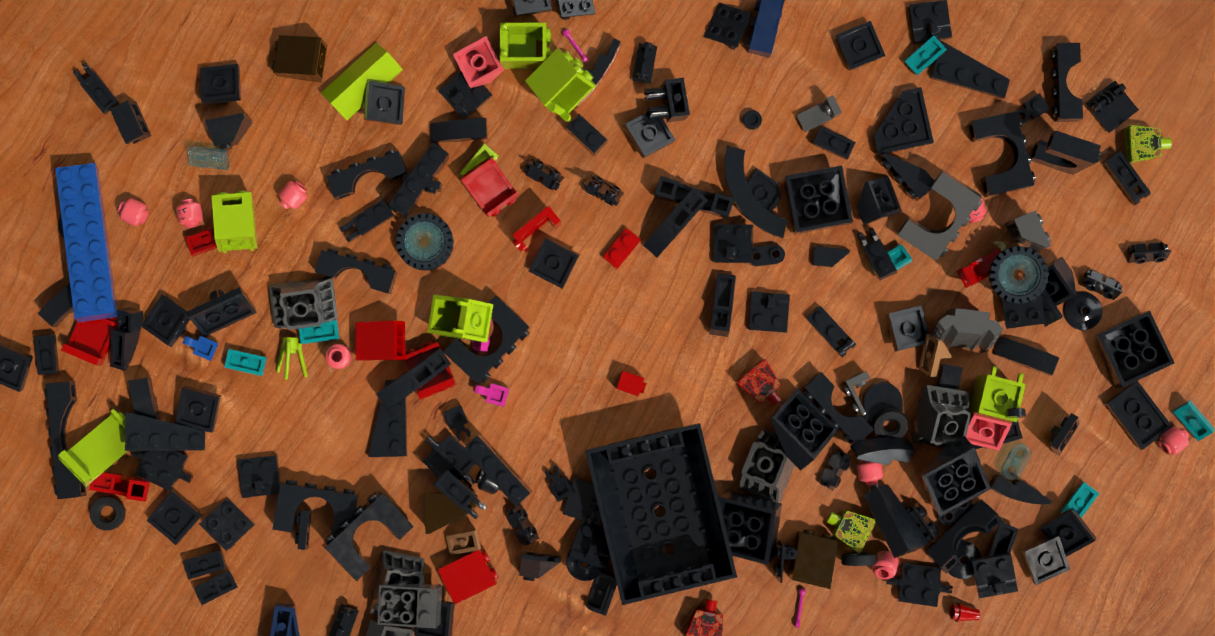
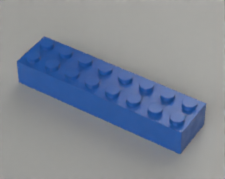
M95 163L55 168L74 318L78 322L118 317L99 169Z

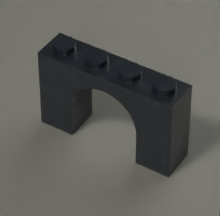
M1017 111L974 120L968 124L972 142L999 138L1006 141L1014 153L1013 164L1007 172L986 176L981 179L985 198L1034 186L1035 174L1030 169L1031 157L1026 152L1025 145L1027 141L1025 135L1022 134V119L1018 116Z
M1054 131L1050 134L1048 142L1039 140L1035 143L1031 154V161L1074 175L1099 162L1101 145Z
M497 296L489 303L493 304L491 318L502 330L503 339L499 349L491 355L478 356L456 338L443 351L477 384L480 381L484 383L491 376L489 374L493 367L497 369L504 362L502 358L505 354L510 355L517 348L515 344L518 340L523 341L530 334L528 331L530 327Z
M481 434L477 435L463 448L515 506H518L531 494L532 490L501 461L493 451L494 448Z
M286 479V482L280 483L272 530L292 533L294 531L297 510L301 502L310 497H319L326 500L333 508L334 522L332 533L334 534L339 529L338 526L345 519L349 520L353 516V511L357 508L359 494H355V490L344 489L343 492L336 491V487L324 486V489L316 488L317 484L305 483V486L297 485L298 481Z
M380 491L372 493L367 498L368 502L363 507H357L353 511V516L349 520L345 519L338 526L339 529L334 534L330 533L324 539L325 543L322 544L327 552L355 581H358L371 568L356 552L353 545L354 533L361 524L371 520L380 521L399 540L414 527L384 493Z

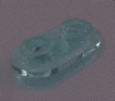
M1016 444L1011 448L1001 467L1002 475L1006 479L1016 480L1021 476L1031 458V449L1027 445ZM1018 450H1022L1023 455L1021 457L1017 455ZM1010 466H1012L1014 469L1013 473L1011 474L1008 472V468Z

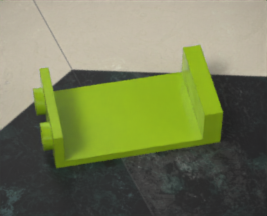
M114 409L111 410V415L70 450L67 452L64 450L58 455L59 460L85 487L128 452L125 451V416L120 411L117 413Z

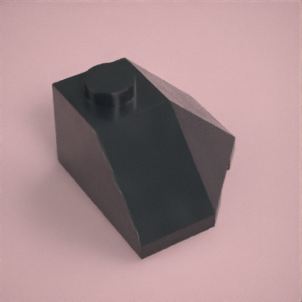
M523 551L519 576H523V580L535 581V578L539 579L558 565L562 557Z

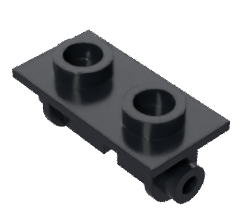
M650 42L638 44L633 81L651 84L657 46H653Z
M531 159L527 162V166L524 169L526 176L537 182L542 176L544 178L541 182L542 185L551 190H558L559 183L565 178L561 176L558 170L549 169L538 159Z
M1163 242L1149 243V250H1147L1146 244H1132L1128 246V254H1132L1128 263L1142 264L1151 261L1160 263L1167 260L1171 250H1168V245Z
M1092 269L1085 271V278L1079 284L1112 300H1115L1123 292L1120 282L1106 277L1103 282V275Z
M839 450L836 453L833 452L828 462V465L832 466L833 469L830 470L825 467L819 478V484L824 487L827 486L832 491L839 486L843 471H846L851 463L849 461L851 457L847 454L843 456L844 453Z
M916 501L913 509L910 506L906 510L914 522L920 524L918 527L928 542L933 538L935 540L939 534V529L936 523L928 518L925 507L919 505Z
M521 504L506 512V518L511 527L519 526L520 529L515 534L524 547L539 539L536 528L529 521L528 514Z
M341 604L329 636H350L359 610Z

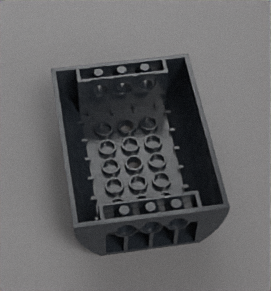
M700 423L610 443L585 451L622 605L737 578ZM648 468L655 469V478L648 479L645 476V471ZM657 506L665 508V514L661 517L654 514V509ZM672 544L674 552L672 554L664 553V545Z

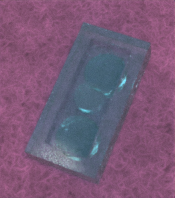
M190 146L188 149L190 166L228 170L229 168L228 150Z

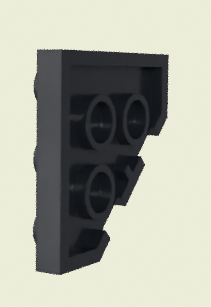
M922 87L901 92L873 136L877 156L934 143Z

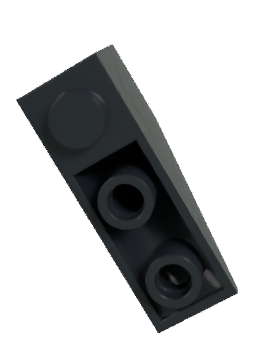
M886 153L880 157L882 166L886 170L890 169L894 174V180L906 188L905 192L912 200L918 201L932 190L931 185L934 180L925 169Z

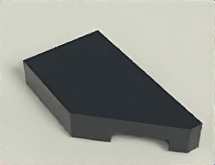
M814 246L812 266L833 267L848 255L850 250Z

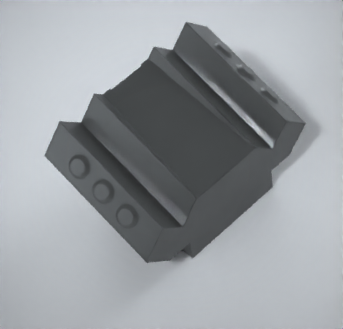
M325 276L320 279L312 278L297 282L289 281L284 284L276 283L269 286L275 328L292 330L314 327L338 319L332 277Z
M951 308V310H947V315L938 321L931 335L942 340L948 349L959 347L970 349L972 352L979 346L985 353L993 347L1003 328L997 321L989 320L990 312Z
M931 385L921 388L923 397L918 400L919 408L917 416L913 421L915 430L911 432L912 443L945 448L947 444L958 438L966 437L972 412L969 410V393L967 391Z
M763 429L758 435L756 442H753L741 472L743 475L740 480L739 489L760 498L779 503L783 498V492L788 486L789 478L795 465L787 458L777 434Z
M386 550L382 551L379 556L380 564L377 568L375 586L372 591V601L369 604L370 614L378 616L379 585L423 584L425 577L423 576L424 558Z

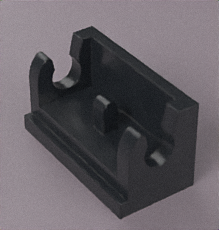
M127 100L110 109L125 144L132 142L136 144L152 136L137 102Z
M602 571L596 578L586 605L589 610L604 616L607 615L617 586L614 575Z

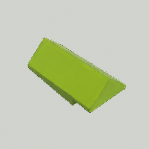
M376 42L324 89L321 94L348 121L360 108L363 109L365 107L366 85L368 81L389 84L403 69Z

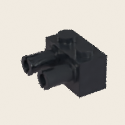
M684 77L667 79L658 88L644 89L646 101L662 99L664 104L663 106L647 108V114H650L648 115L649 120L665 117L668 123L683 121L689 117L690 111Z

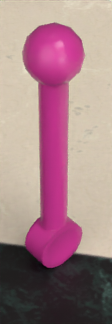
M568 29L563 30V36L569 39L585 63L589 61L570 36V31Z
M805 588L799 589L800 597L795 628L800 627L803 596L806 593Z

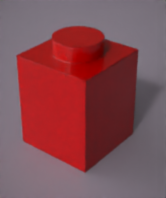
M622 371L617 390L639 396V393H644L647 383L643 382V377Z

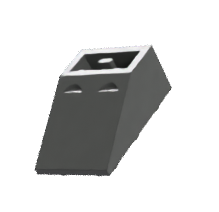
M379 585L377 625L436 629L440 625L442 585Z

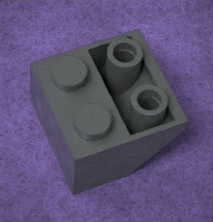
M1036 210L1005 223L1012 241L1035 251L1050 247V236L1044 231L1042 217L1036 213Z

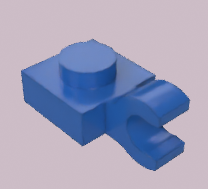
M185 336L182 342L195 348L193 354L212 361L219 346V343L200 336L199 340Z

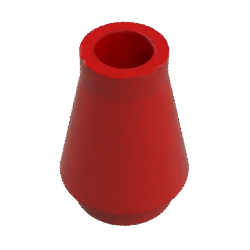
M956 603L951 605L949 616L955 622L978 621L980 610Z

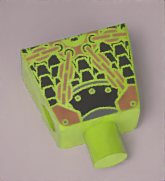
M1135 125L1124 128L1125 155L1130 164L1162 156V149H1171V138H1161V130L1158 128Z
M844 510L841 516L831 512L826 522L835 526L833 535L856 552L861 553L876 520Z

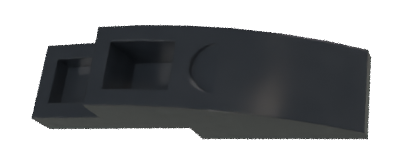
M693 188L643 246L658 258L708 200Z
M438 349L377 392L376 396L387 410L437 376L438 373L451 365L442 350Z

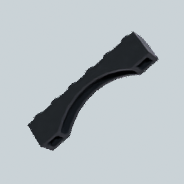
M75 381L46 384L44 390L45 398L48 400L46 415L50 419L48 434L52 439L50 454L54 460L52 474L56 480L54 493L57 496V500L87 496L86 487L58 457L62 451H68L66 425L69 414L77 401Z

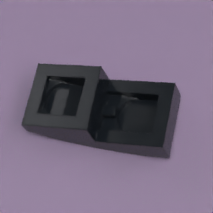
M230 570L193 589L201 605H204L237 588V585Z

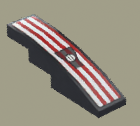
M613 39L607 56L599 54L593 71L586 69L594 77L592 81L596 87L603 80L620 48L621 41ZM595 88L575 107L576 109L592 94Z

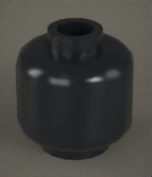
M480 469L475 479L478 489L489 494L497 493L500 490L498 486Z

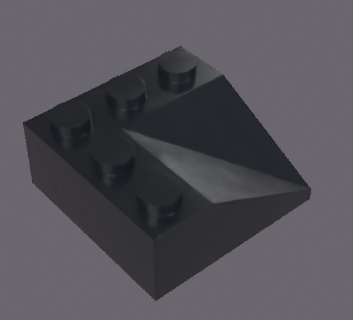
M842 165L788 175L783 178L794 235L849 225L853 222Z
M1150 311L1134 315L1097 334L1105 365L1115 388H1123L1175 364Z
M798 388L784 399L770 419L787 458L800 471L815 460L838 431V428Z
M965 436L947 444L921 473L924 491L931 506L939 516L950 512L991 489L975 447Z
M726 490L720 496L719 503L732 556L768 565L775 554L782 503Z

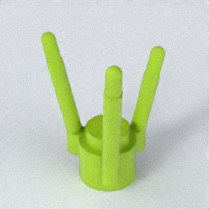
M283 338V343H281L276 372H280L283 357L286 354L285 380L288 379L290 354H296V350H298L304 377L308 376L302 353V344L298 343V338Z

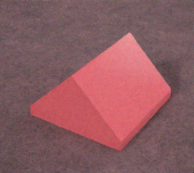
M487 36L453 54L470 88L491 83L504 71Z
M972 412L966 438L971 444L999 451L1012 422Z

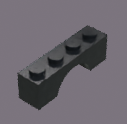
M1057 43L1050 50V60H1053L1051 79L1054 80V87L1051 89V96L1054 98L1052 116L1055 117V122H1078L1083 119V101L1070 92L1066 79L1071 67L1081 62L1080 43Z
M432 143L388 204L390 210L406 220L416 206L426 186L434 176L439 174L449 160V153Z
M390 150L385 152V156L380 158L377 156L370 157L366 160V163H353L348 166L349 169L343 171L337 169L330 172L331 175L326 177L333 197L339 200L355 194L357 182L368 173H381L390 181L403 177V174L409 175L401 153Z
M660 176L654 197L679 204L693 188L679 181ZM696 189L708 200L699 211L728 219L734 198Z
M327 248V251L321 250L315 269L316 273L336 279L345 270L359 269L368 277L371 289L388 294L392 293L397 272L393 271L394 267L385 264L379 267L375 265L374 261L364 259L363 262L356 260L357 256L347 253L344 257L338 255L339 251Z
M819 372L802 387L805 390L803 394L810 401L814 400L818 404L817 408L824 415H828L831 419L830 421L844 433L842 437L848 444L862 441L874 429L861 415L845 417L834 409L831 396L835 386L822 372Z
M981 499L971 506L969 512L959 517L956 524L951 529H947L937 542L932 543L926 553L947 574L960 561L957 549L963 537L973 532L989 534L1002 520L998 513Z

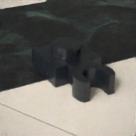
M1039 93L1022 104L1025 110L1019 109L1017 114L1023 115L1022 124L1028 121L1029 116L1034 120L1048 111L1050 107Z
M462 405L443 412L450 430L456 428V438L458 441L462 440L460 437L462 431L466 432L468 437L471 436L470 430L464 426L469 421Z
M555 465V475H552L549 470L545 471V474L549 479H552L553 482L549 484V487L557 502H560L576 492L566 475L561 477V469L558 465Z

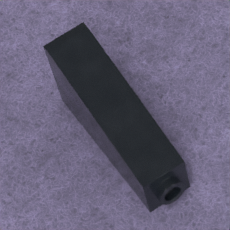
M878 483L869 487L870 491L864 494V497L894 558L909 554L929 544L924 534L888 484L880 486Z

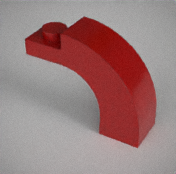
M1001 247L957 271L965 288L973 286L989 276L990 265L996 255L1002 251ZM1005 260L1000 270L1009 266L1008 260Z
M103 472L90 483L89 490L121 495L129 500L146 502L150 481L129 475Z

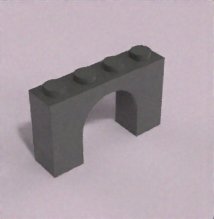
M943 169L932 183L931 189L947 198L953 204L956 213L952 223L944 229L931 230L913 218L908 217L898 231L899 237L935 261L939 257H944L948 251L947 245L950 241L954 242L960 233L957 231L961 226L965 227L971 219L969 217L970 213L973 210L977 211L982 204L981 194Z

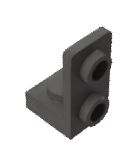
M833 95L826 98L823 103L798 114L797 118L804 132H807L838 117L842 112Z
M867 371L843 381L845 384L843 386L844 392L847 397L851 396L854 402L851 404L856 414L859 413L861 416L866 415V412L853 386L859 388L867 384L866 380L870 378Z

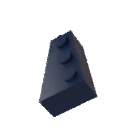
M785 0L756 1L754 10H758L756 17H752L750 28L753 29L752 36L748 35L746 46L749 47L748 53L770 58Z
M275 604L270 636H300L295 605Z

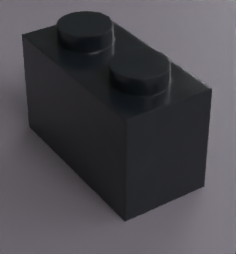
M580 114L566 127L567 132L594 157L607 144V139Z

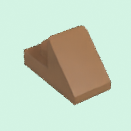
M926 334L919 370L930 377H936L940 359L952 358L942 340L931 334Z
M476 529L446 536L450 555L481 549Z

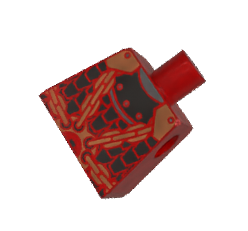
M766 359L761 360L736 382L739 387L759 403L767 399L774 407L782 400L775 392L781 384Z
M706 599L704 609L695 608L684 636H722L723 614L715 612L718 601Z

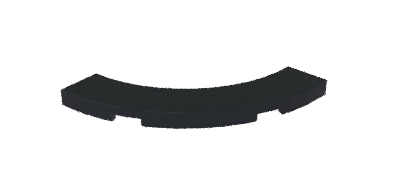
M726 146L724 170L727 187L731 197L734 198V203L740 212L755 226L770 235L783 239L788 219L771 213L756 200L747 184L744 173L745 150Z

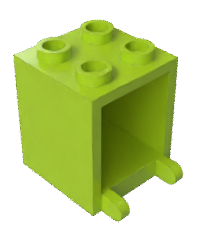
M500 23V63L504 69H537L551 55V48H548V44H551V29L547 28L546 23ZM536 41H543V57H536Z
M558 48L525 80L543 105L550 112L560 115L566 122L571 120L569 113L596 87L592 81L594 77L587 70H583V63L578 58L574 59L568 51L563 52Z
M237 191L234 194L219 192L216 195H212L214 235L218 251L227 253V251L250 249V251H254V249H257L255 210L251 192Z
M433 294L427 333L487 343L493 304Z
M992 366L990 375H977L969 410L1017 422L1018 418H1006L1005 410L1021 407L1026 385L1022 383L1024 374L1019 373L1017 381L996 377L997 367Z

